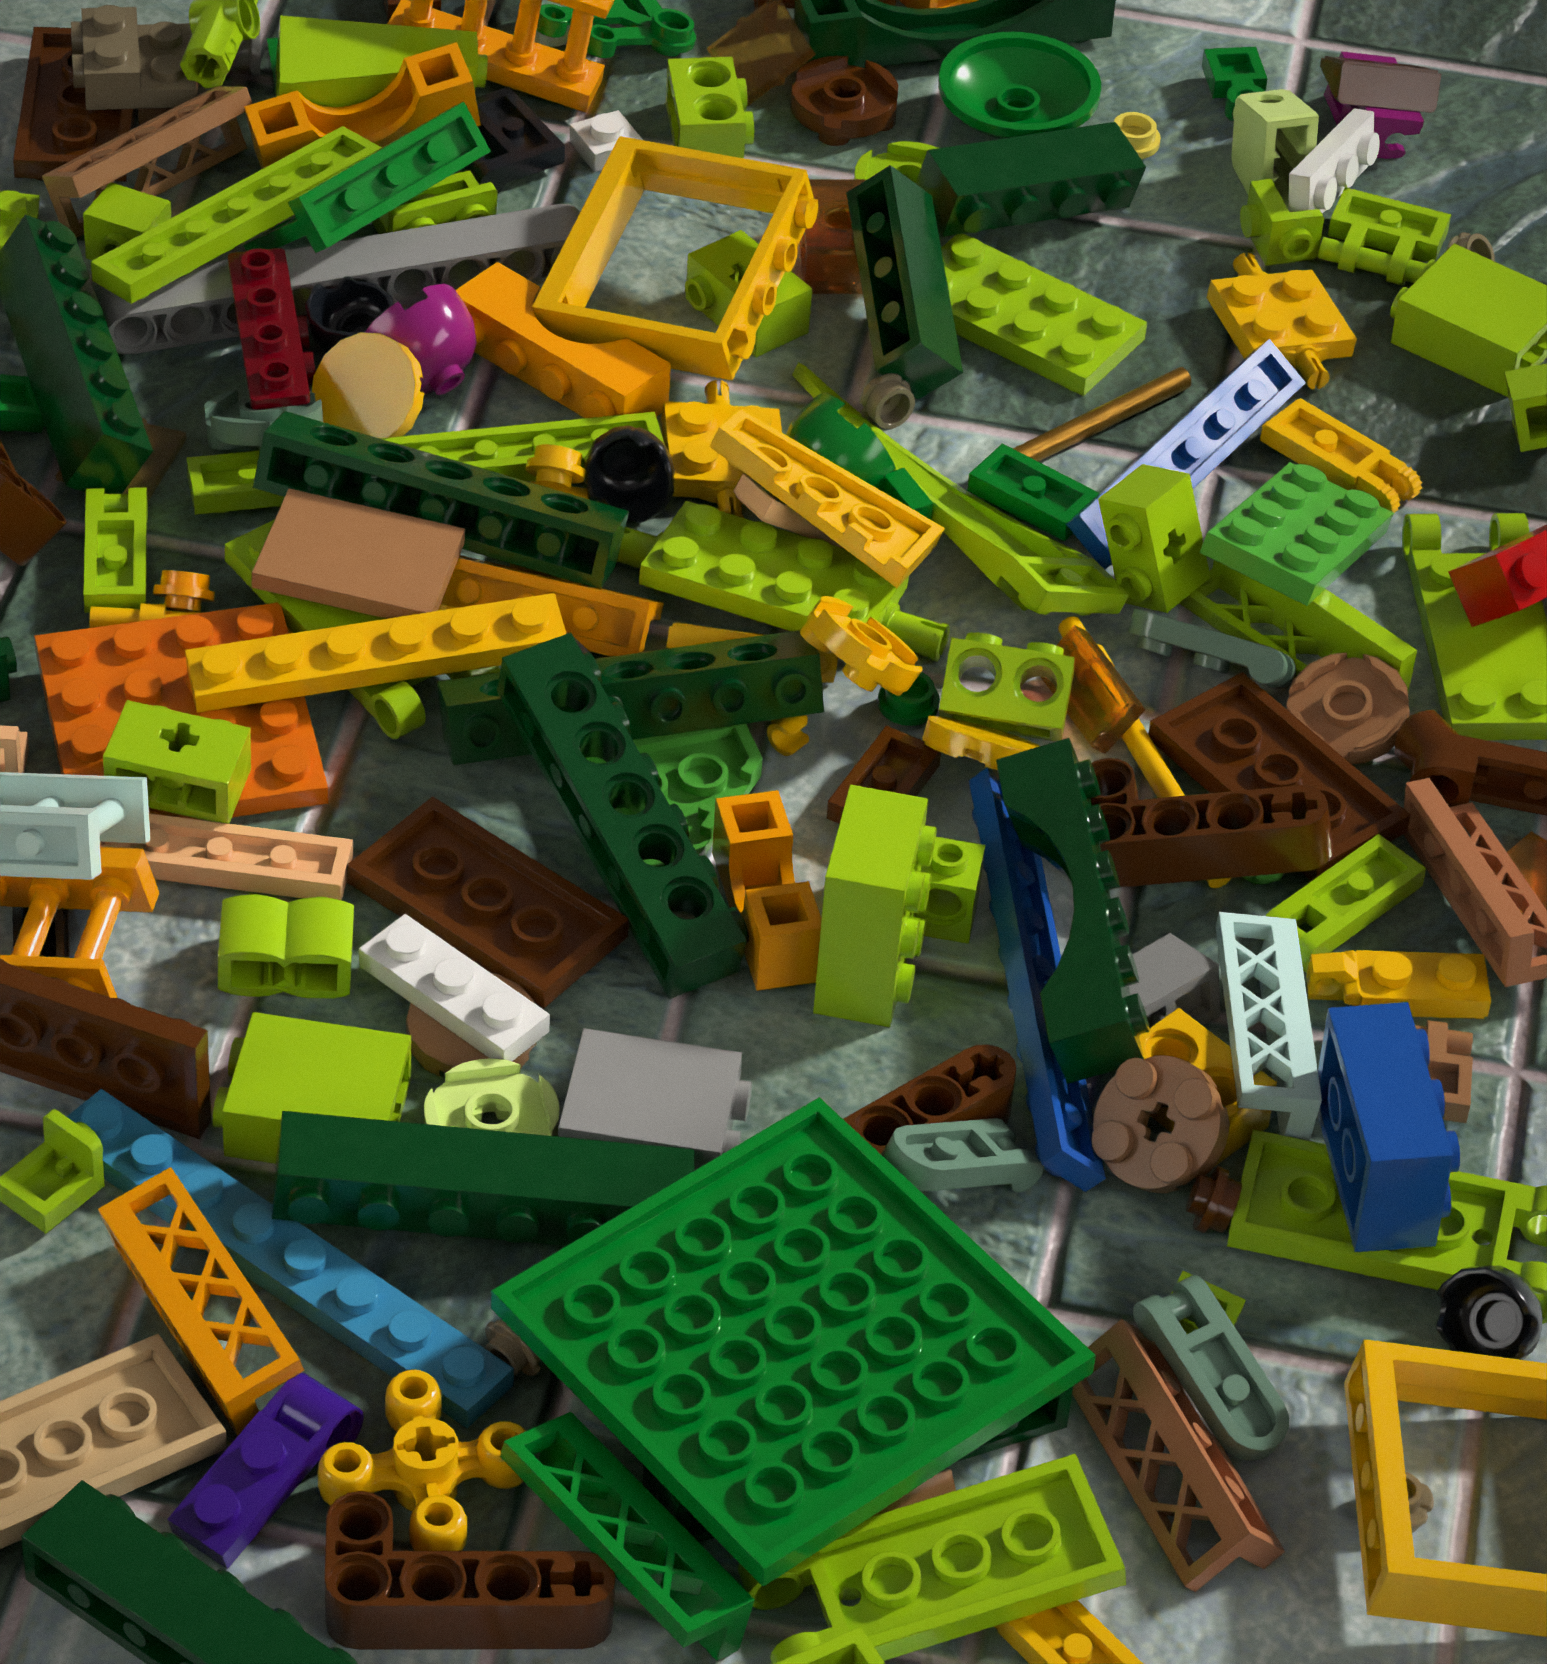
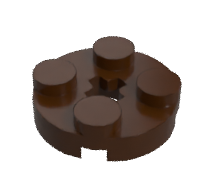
M848 56L822 57L806 63L796 73V82L794 85L792 84L790 109L797 121L811 131L818 133V138L822 143L830 146H842L847 144L850 138L867 137L880 131H888L895 126L898 83L887 69L877 63L865 60V68L848 65Z

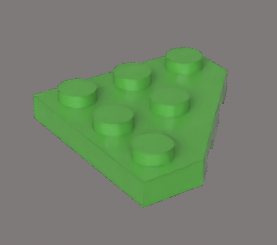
M747 724L633 740L640 754L645 752L654 761L660 779L659 787L669 805L675 803L682 810L689 828V840L699 856L706 855L713 845L715 799L749 794L762 776L763 758ZM597 757L586 758L587 760L594 763H607L603 759ZM627 808L615 809L617 812L625 815L636 814ZM655 859L643 860L651 866H666L661 861Z

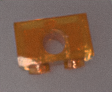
M809 179L813 197L818 199V213L812 228L805 230L798 246L802 280L812 288V294H863L846 192L864 182V179Z

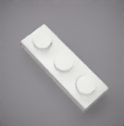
M1354 108L1289 173V212L1319 209L1323 214L1332 207L1334 201L1342 194L1345 187L1350 188L1359 175L1369 165L1374 164L1378 155L1380 140L1379 135L1374 133L1373 111Z
M406 914L359 948V967L489 1058L513 1061L549 1033L550 1014Z

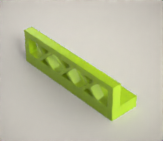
M1214 560L1213 568L1209 571L1211 578L1179 603L1223 634L1265 645L1287 654L1295 662L1297 668L1296 676L1307 666L1296 658V654H1314L1323 658L1330 654L1347 653V658L1356 657L1363 659V654L1378 657L1396 669L1406 684L1409 693L1417 649L1327 589L1306 606ZM1220 588L1238 600L1239 605L1216 604L1207 596ZM1250 623L1273 624L1282 630L1284 635H1262L1254 630Z

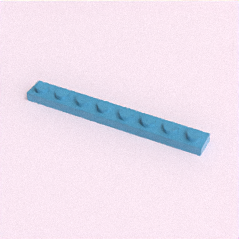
M100 1089L67 1116L73 1122L85 1123L99 1137L103 1146V1168L106 1181L126 1193L171 1167L244 1276L394 1378L400 1372L407 1370H421L429 1373L436 1379L441 1389V1411L465 1428L472 1425L513 1387V1367L299 1222L272 1219L273 1205L103 1089ZM168 1195L147 1207V1209L171 1224L177 1205L172 1197ZM187 1223L185 1230L194 1231L190 1224Z

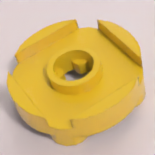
M822 596L808 615L807 622L800 630L801 636L816 649L827 654L832 651L843 660L846 665L843 667L842 672L859 687L873 692L879 684L897 696H901L903 692L908 691L922 672L921 666H915L918 657L910 647L871 616L866 623L847 617L854 606L831 596Z

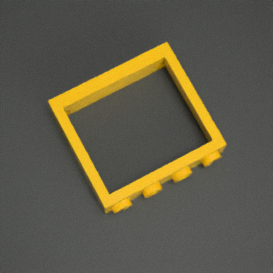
M619 136L532 305L536 318L548 331L566 340L599 344L628 338L671 363V369L733 381L742 360L748 359L752 354L756 331L764 315L768 316L775 306L777 288L784 273L790 272L795 265L798 244L805 230L812 228L817 218L818 199L813 197L807 170ZM644 190L773 213L716 333L585 308Z
M1364 1339L1344 1381L1367 1615L1547 1637V1574L1415 1558L1398 1401L1547 1420V1363Z

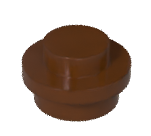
M1217 1166L1210 1177L1200 1174L1196 1179L1186 1205V1212L1195 1215L1193 1222L1194 1230L1205 1233L1210 1228L1223 1233L1227 1228L1242 1189L1241 1182L1228 1177L1229 1170Z

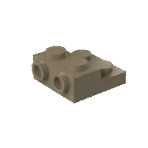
M115 5L81 8L82 21L71 22L74 88H85L86 110L175 108L197 96L196 82L187 80L180 66L192 36L189 23L176 24L164 21L155 24L137 25L136 7H119Z

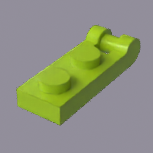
M147 487L128 488V494H105L104 488H86L83 591L85 613H90L91 606L140 609V604L147 602Z
M1378 834L1278 904L1266 916L1296 919L1303 971L1307 973L1311 954L1332 952L1423 886L1426 868ZM1306 922L1313 929L1306 933L1298 926Z

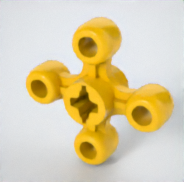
M421 1370L403 1371L391 1379L385 1393V1415L390 1426L397 1432L394 1437L393 1447L379 1454H370L363 1446L353 1442H342L333 1445L324 1452L319 1461L318 1489L323 1500L330 1506L337 1498L347 1493L357 1491L374 1493L381 1490H393L397 1501L403 1507L412 1511L410 1515L409 1539L414 1551H463L467 1542V1516L463 1507L454 1500L457 1495L458 1485L462 1481L471 1478H481L488 1485L498 1489H510L524 1482L500 1457L505 1440L519 1435L526 1430L519 1424L510 1421H500L485 1428L476 1440L469 1442L458 1441L454 1429L447 1423L439 1420L441 1417L442 1393L436 1379L429 1373Z

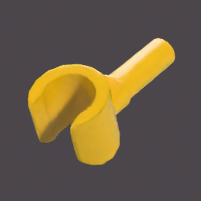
M807 715L771 720L772 724L767 728L769 742L777 752L784 756L793 755L809 742L808 734L801 731L808 723Z

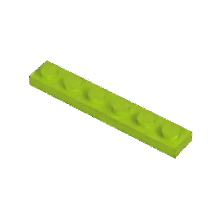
M342 126L92 260V281L130 304L143 299L152 292L189 274L194 269L225 252L233 250L236 246L293 216L294 213L288 204L289 201L382 147Z

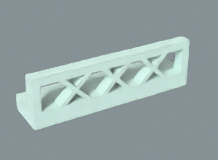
M1219 912L1215 928L1238 1108L1277 1111L1280 1135L1310 1141L1322 1098L1296 919ZM1235 937L1264 939L1261 952L1255 955L1237 942ZM1252 977L1258 979L1262 999L1241 984ZM1258 1022L1264 1024L1268 1045L1247 1029ZM1266 1067L1272 1072V1079L1277 1082V1086L1254 1085L1253 1075Z

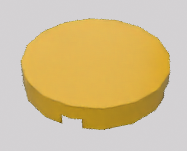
M360 332L340 340L323 356L313 377L312 392L315 393V401L320 399L322 401L323 422L376 438L400 437L412 429L422 409L424 393L420 392V377L423 378L420 363L408 347L381 333Z
M928 716L922 737L924 744L934 750L955 758L966 756L984 763V767L998 770L997 759L1040 747V745L994 728L941 716Z

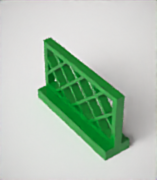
M462 102L289 201L288 204L294 216L244 244L243 247L246 251L256 248L275 249L306 236L315 253H318L491 152L465 102Z

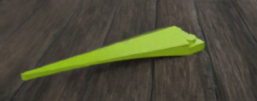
M800 362L796 364L791 375L813 398H816L819 394L828 393L845 403L844 407L838 411L840 415L856 428H859L864 422L871 428L889 453L895 464V470L905 468L933 502L932 520L944 527V533L1023 611L1029 609L1043 615L1050 614V612H1070L1082 616H1090L1092 613H1120L1130 594L1119 586L1117 581L1095 559L1069 548L1011 518L940 474L894 441L867 418H863L861 413L840 397Z

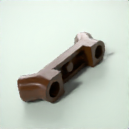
M1435 710L1419 711L1410 715L1401 724L1395 739V755L1411 771L1409 782L1430 778L1449 807L1474 801L1547 816V752L1459 735Z

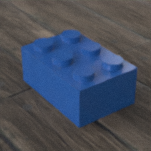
M1408 1002L1328 1008L1318 1066L1322 1098L1318 1118L1355 1252L1436 1246L1441 1218L1449 1217L1451 1213V1192L1448 1181L1450 1173L1458 1172L1460 1167L1459 1141L1454 1130L1446 1131L1443 1121L1445 1113L1443 1087L1439 1079L1431 1080L1428 1071L1430 1049L1427 1033L1424 1029H1416Z

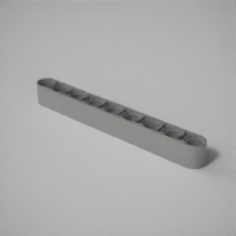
M556 204L342 240L318 253H315L312 246L285 250L296 316L306 315L307 324H309L305 303L312 288L319 283L325 289L335 288L346 276H350L355 281L377 284L391 295L394 304L399 301L403 308L410 307L428 298L422 288L444 283L456 290L496 262L503 264L535 284H543L580 211L570 204ZM228 260L205 263L189 274L172 281L132 304L102 286L96 292L111 337L116 345V350L120 354H138L240 336Z

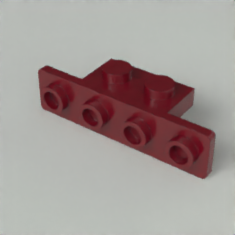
M256 248L228 254V267L251 408L258 410L308 404L310 402L309 387H312L315 374L313 352L302 351L310 349L306 315L296 316L285 250L282 248Z

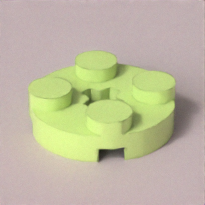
M493 1058L472 1060L459 1064L446 1072L445 1083L436 1088L434 1093L433 1089H430L424 1102V1124L558 1137L559 1100L551 1084L539 1075L538 1082H536L530 1076L521 1074V1064L505 1059ZM495 1112L498 1120L505 1121L498 1124L482 1123L483 1113Z

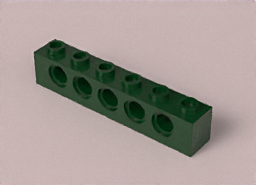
M284 411L264 431L253 488L283 497H285L289 488L465 528V542L462 548L464 550L597 589L602 588L617 565L629 511L287 411Z
M800 630L595 659L601 672L602 687L611 703L618 702L622 706L628 717L632 740L824 712L820 654L815 647L801 636ZM500 672L437 681L443 739L453 765L532 754L497 693ZM559 707V708H558V709H560V710H562V711H564V712H569V713L578 712V711H576V710H574V709H572V708H569V707Z
M570 632L502 657L497 693L622 915L629 918V928L668 998L672 999L739 972L745 946L749 940L745 921L735 907L728 908L718 890V877L711 861L707 856H699L689 840V828L682 810L675 803L669 805L659 787L660 779L654 761L649 754L645 752L640 754L630 736L631 728L628 717L618 702L611 703L602 687V676L599 666L592 654L589 652L583 653ZM569 707L578 712L569 713L564 712L558 708ZM597 757L603 759L607 763H594L587 760L586 758ZM627 808L636 814L625 815L617 812L615 809ZM655 859L661 861L666 866H651L643 860ZM685 911L696 918L682 919L672 912Z

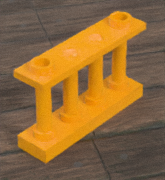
M400 0L387 23L390 25L477 32L478 54H484L488 57L486 80L586 113L602 82L605 65L586 59L594 16L606 19L615 0H548L573 8L565 52L534 42L542 0H520L514 35L483 25L488 0H465L462 18L432 8L433 0Z
M100 847L102 873L92 880L0 876V906L29 907L11 955H0V959L11 965L47 977L60 978L71 985L110 998H118L102 957L119 912H153L159 890L144 850L139 848ZM61 908L91 910L74 958L40 956L56 910Z

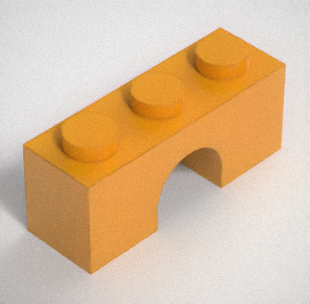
M778 790L715 799L712 854L729 907H735L740 912L747 926L749 940L745 946L744 954L756 991L816 983L822 918L809 881L795 883L792 864L793 832Z

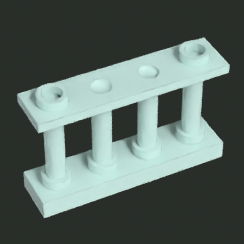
M0 772V876L92 880L102 873L100 842L146 844L150 841L147 777Z

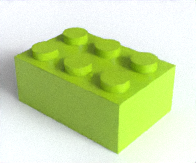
M850 785L825 876L813 1014L890 1028L896 1003H909L915 965L907 964V959H913L914 956L920 957L927 919L915 917V915L919 911L925 912L932 877L931 873L920 872L921 865L930 867L937 827L925 825L928 798Z

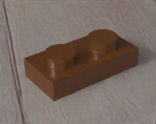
M886 725L828 800L826 819L840 824L850 785L917 796L939 768L941 752L925 745L921 739Z

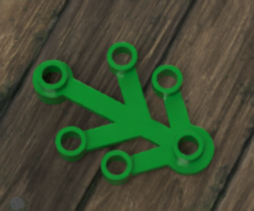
M615 0L606 19L594 16L587 52L595 57L610 58L614 56L617 46L650 45L659 54L677 56L680 53H686L693 49L696 41V34L693 31L694 22L681 11L668 8L662 9L656 0ZM554 4L541 5L537 31L552 38L563 37L566 34L568 25L571 23L573 8L560 7ZM605 24H621L626 27L611 28Z

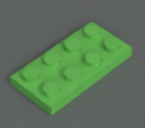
M1289 462L1207 532L1199 553L1308 606L1387 532L1394 512L1379 506V501L1364 491L1346 490L1328 481L1326 475L1313 466L1306 464L1295 465Z

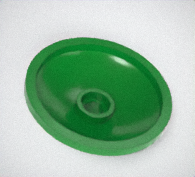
M997 32L974 37L952 49L940 66L938 89L946 107L963 123L986 135L1004 139L1081 126L1093 116L1098 108L1101 96V79L1093 63L1080 51L1064 42L1034 33Z

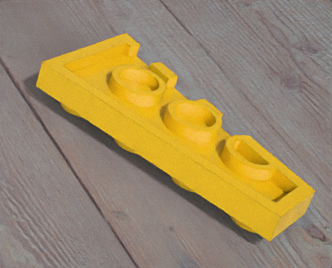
M738 409L719 426L710 445L730 465L744 472L896 588L932 552L945 530L941 525L742 409Z

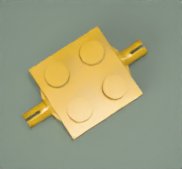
M1248 252L1247 257L1245 253L1238 255L1233 261V268L1238 273V277L1210 281L1206 298L1244 359L1257 347L1270 339L1288 362L1300 371L1310 389L1314 390L1315 385L1317 389H1321L1330 379L1328 371L1325 370L1321 362L1326 359L1352 357L1357 341L1356 336L1313 270H1291L1283 273L1267 274L1262 271L1252 253Z
M713 380L705 386L707 404L694 401H664L661 416L664 444L671 454L675 469L673 496L699 498L716 503L719 511L744 518L741 507L743 503L736 497L733 491L745 473L730 465L710 445L719 426L738 409L744 410L782 433L780 410L778 408H763L754 405H730L729 386L722 380H720L719 391L717 389V380Z

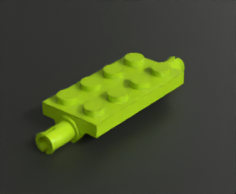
M690 501L684 502L665 531L660 532L657 536L625 527L617 562L639 568L640 585L788 631L801 630L807 622L808 615L822 596H831L854 606L847 617L866 623L871 616L898 636L915 654L938 662L940 655L943 654L950 633L949 624H941L900 611L898 603L907 589L909 576L896 588L846 549L831 545L827 541L804 537L775 528L766 522L752 521L719 511L710 505L696 504Z

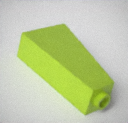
M280 15L276 53V97L298 90L306 99L322 106L344 107L358 104L383 91L397 76L405 57L457 42L472 77L475 90L476 87L485 88L488 57L484 54H478L477 32Z

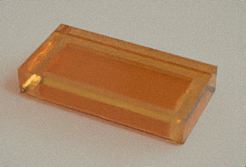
M1074 625L1057 644V646L1064 649L1063 655L1075 657L1067 714L1091 747L1106 754L1146 709L1088 631ZM1041 677L1052 694H1054L1056 691L1055 685L1049 679Z

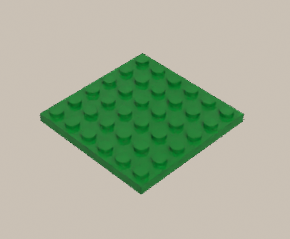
M820 1097L491 1290V1309L762 1587L1091 1375L1094 1371L1096 1355Z

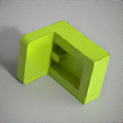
M1272 179L1250 181L1247 204L1243 205L1240 210V224L1244 236L1251 238L1265 266L1317 258L1324 224V217L1319 209L1289 212Z
M56 1109L51 1110L42 1118L44 1142L0 1176V1202L45 1234L105 1187L103 1146L99 1137L85 1123L73 1122Z

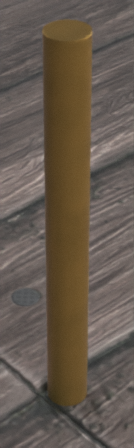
M1179 367L1013 449L1039 462L1190 388L1192 383L1190 374L1185 368Z

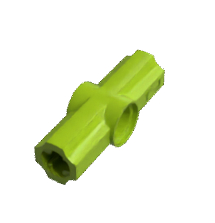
M193 0L189 8V24L192 36L180 62L187 80L195 81L205 89L223 85L241 41L256 39L259 35L260 16L257 7L258 0Z

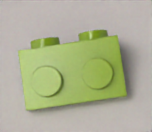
M470 170L452 174L372 221V224L378 234L496 215L498 191L491 182L479 185Z

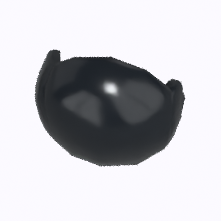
M346 276L338 286L332 289H325L320 283L315 285L305 303V308L313 339L327 353L340 340L360 332L364 333L372 322L392 306L394 302L391 295L377 284L355 281L350 276Z
M621 426L612 428L594 440L584 458V469L586 470L585 483L587 484L589 496L595 498L599 503L629 511L627 522H645L662 513L674 494L675 469L671 454L660 439L642 427Z
M1471 1266L1458 1271L1438 1289L1437 1296L1440 1297L1441 1305L1436 1330L1443 1340L1449 1344L1451 1351L1523 1360L1536 1348L1542 1332V1306L1527 1279L1503 1266Z

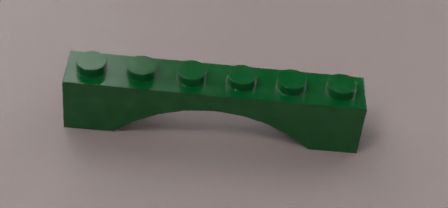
M795 0L792 45L802 66L822 57L848 56V65L865 68V60L877 63L882 67L919 61L933 62L945 58L952 49L969 39L997 32L1034 33L1054 38L1064 43H1082L1091 39L1111 37L1116 0H978L947 8L927 9L893 6L877 0Z
M1070 738L997 759L1004 805L1021 845L1050 862L1066 876L1073 888L1074 912L1069 939L1056 970L1040 993L1049 1043L1067 1084L1117 1070L1128 1059H1144L1139 1035L1149 1032L1150 1029L1140 995L1138 993L1130 994L1129 985L1139 983V976L1129 945H1120L1119 937L1129 935V928L1119 897L1112 899L1110 897L1109 890L1119 888L1120 885L1109 850L1101 852L1100 844L1110 841V837L1100 805H1091L1090 799L1100 796V789L1090 759L1079 762Z

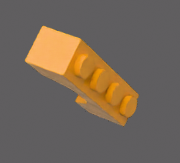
M457 42L405 57L394 80L383 91L358 104L344 107L322 106L309 101L296 90L244 106L254 150L261 169L342 126L380 147H384L462 102H465L476 125L481 126L473 80Z
M496 262L456 289L474 322L477 341L474 352L580 416L593 418L655 411L657 417L662 413L664 401H669L671 363L628 338L608 343L587 344L566 340L551 333L541 325L532 309V305L540 292V286L503 264Z

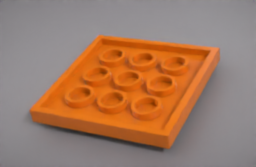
M277 602L34 635L35 653L61 774L104 776V752L127 700L152 706L160 705L174 711L205 718L222 719L233 724L251 728V771L232 818L328 804V784L305 696L199 713L196 712L186 667L185 650L289 634L282 606ZM149 808L150 814L201 820Z

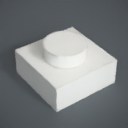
M619 110L599 114L593 118L570 124L569 142L594 172L603 169L619 136L643 140Z

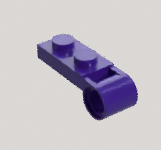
M300 1373L289 1379L262 1411H259L167 1518L172 1533L228 1569L317 1464L324 1452L335 1444L342 1442L354 1443L363 1425V1411L306 1373Z

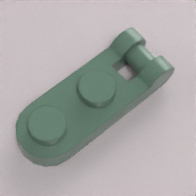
M1134 608L1127 632L1138 635L1135 646L1137 648L1167 657L1171 656L1173 647L1195 652L1192 664L1225 674L1228 673L1230 663L1248 668L1254 680L1277 689L1287 687L1296 676L1297 668L1294 660L1287 654L1274 648Z
M998 1118L901 1126L896 1128L881 1154L921 1192L923 1190L939 1191L1007 1184L1014 1192L1020 1193L1037 1183L1044 1171L1041 1161L1030 1149H1020L1015 1144V1133L1002 1119Z
M1192 1275L1176 1283L1172 1294L1164 1298L1154 1294L1134 1305L1133 1315L1139 1330L1149 1341L1155 1342L1222 1447L1229 1454L1241 1460L1257 1461L1267 1458L1282 1443L1288 1432V1411L1279 1394L1206 1282L1198 1275ZM1186 1318L1194 1322L1198 1329L1186 1334L1179 1321Z

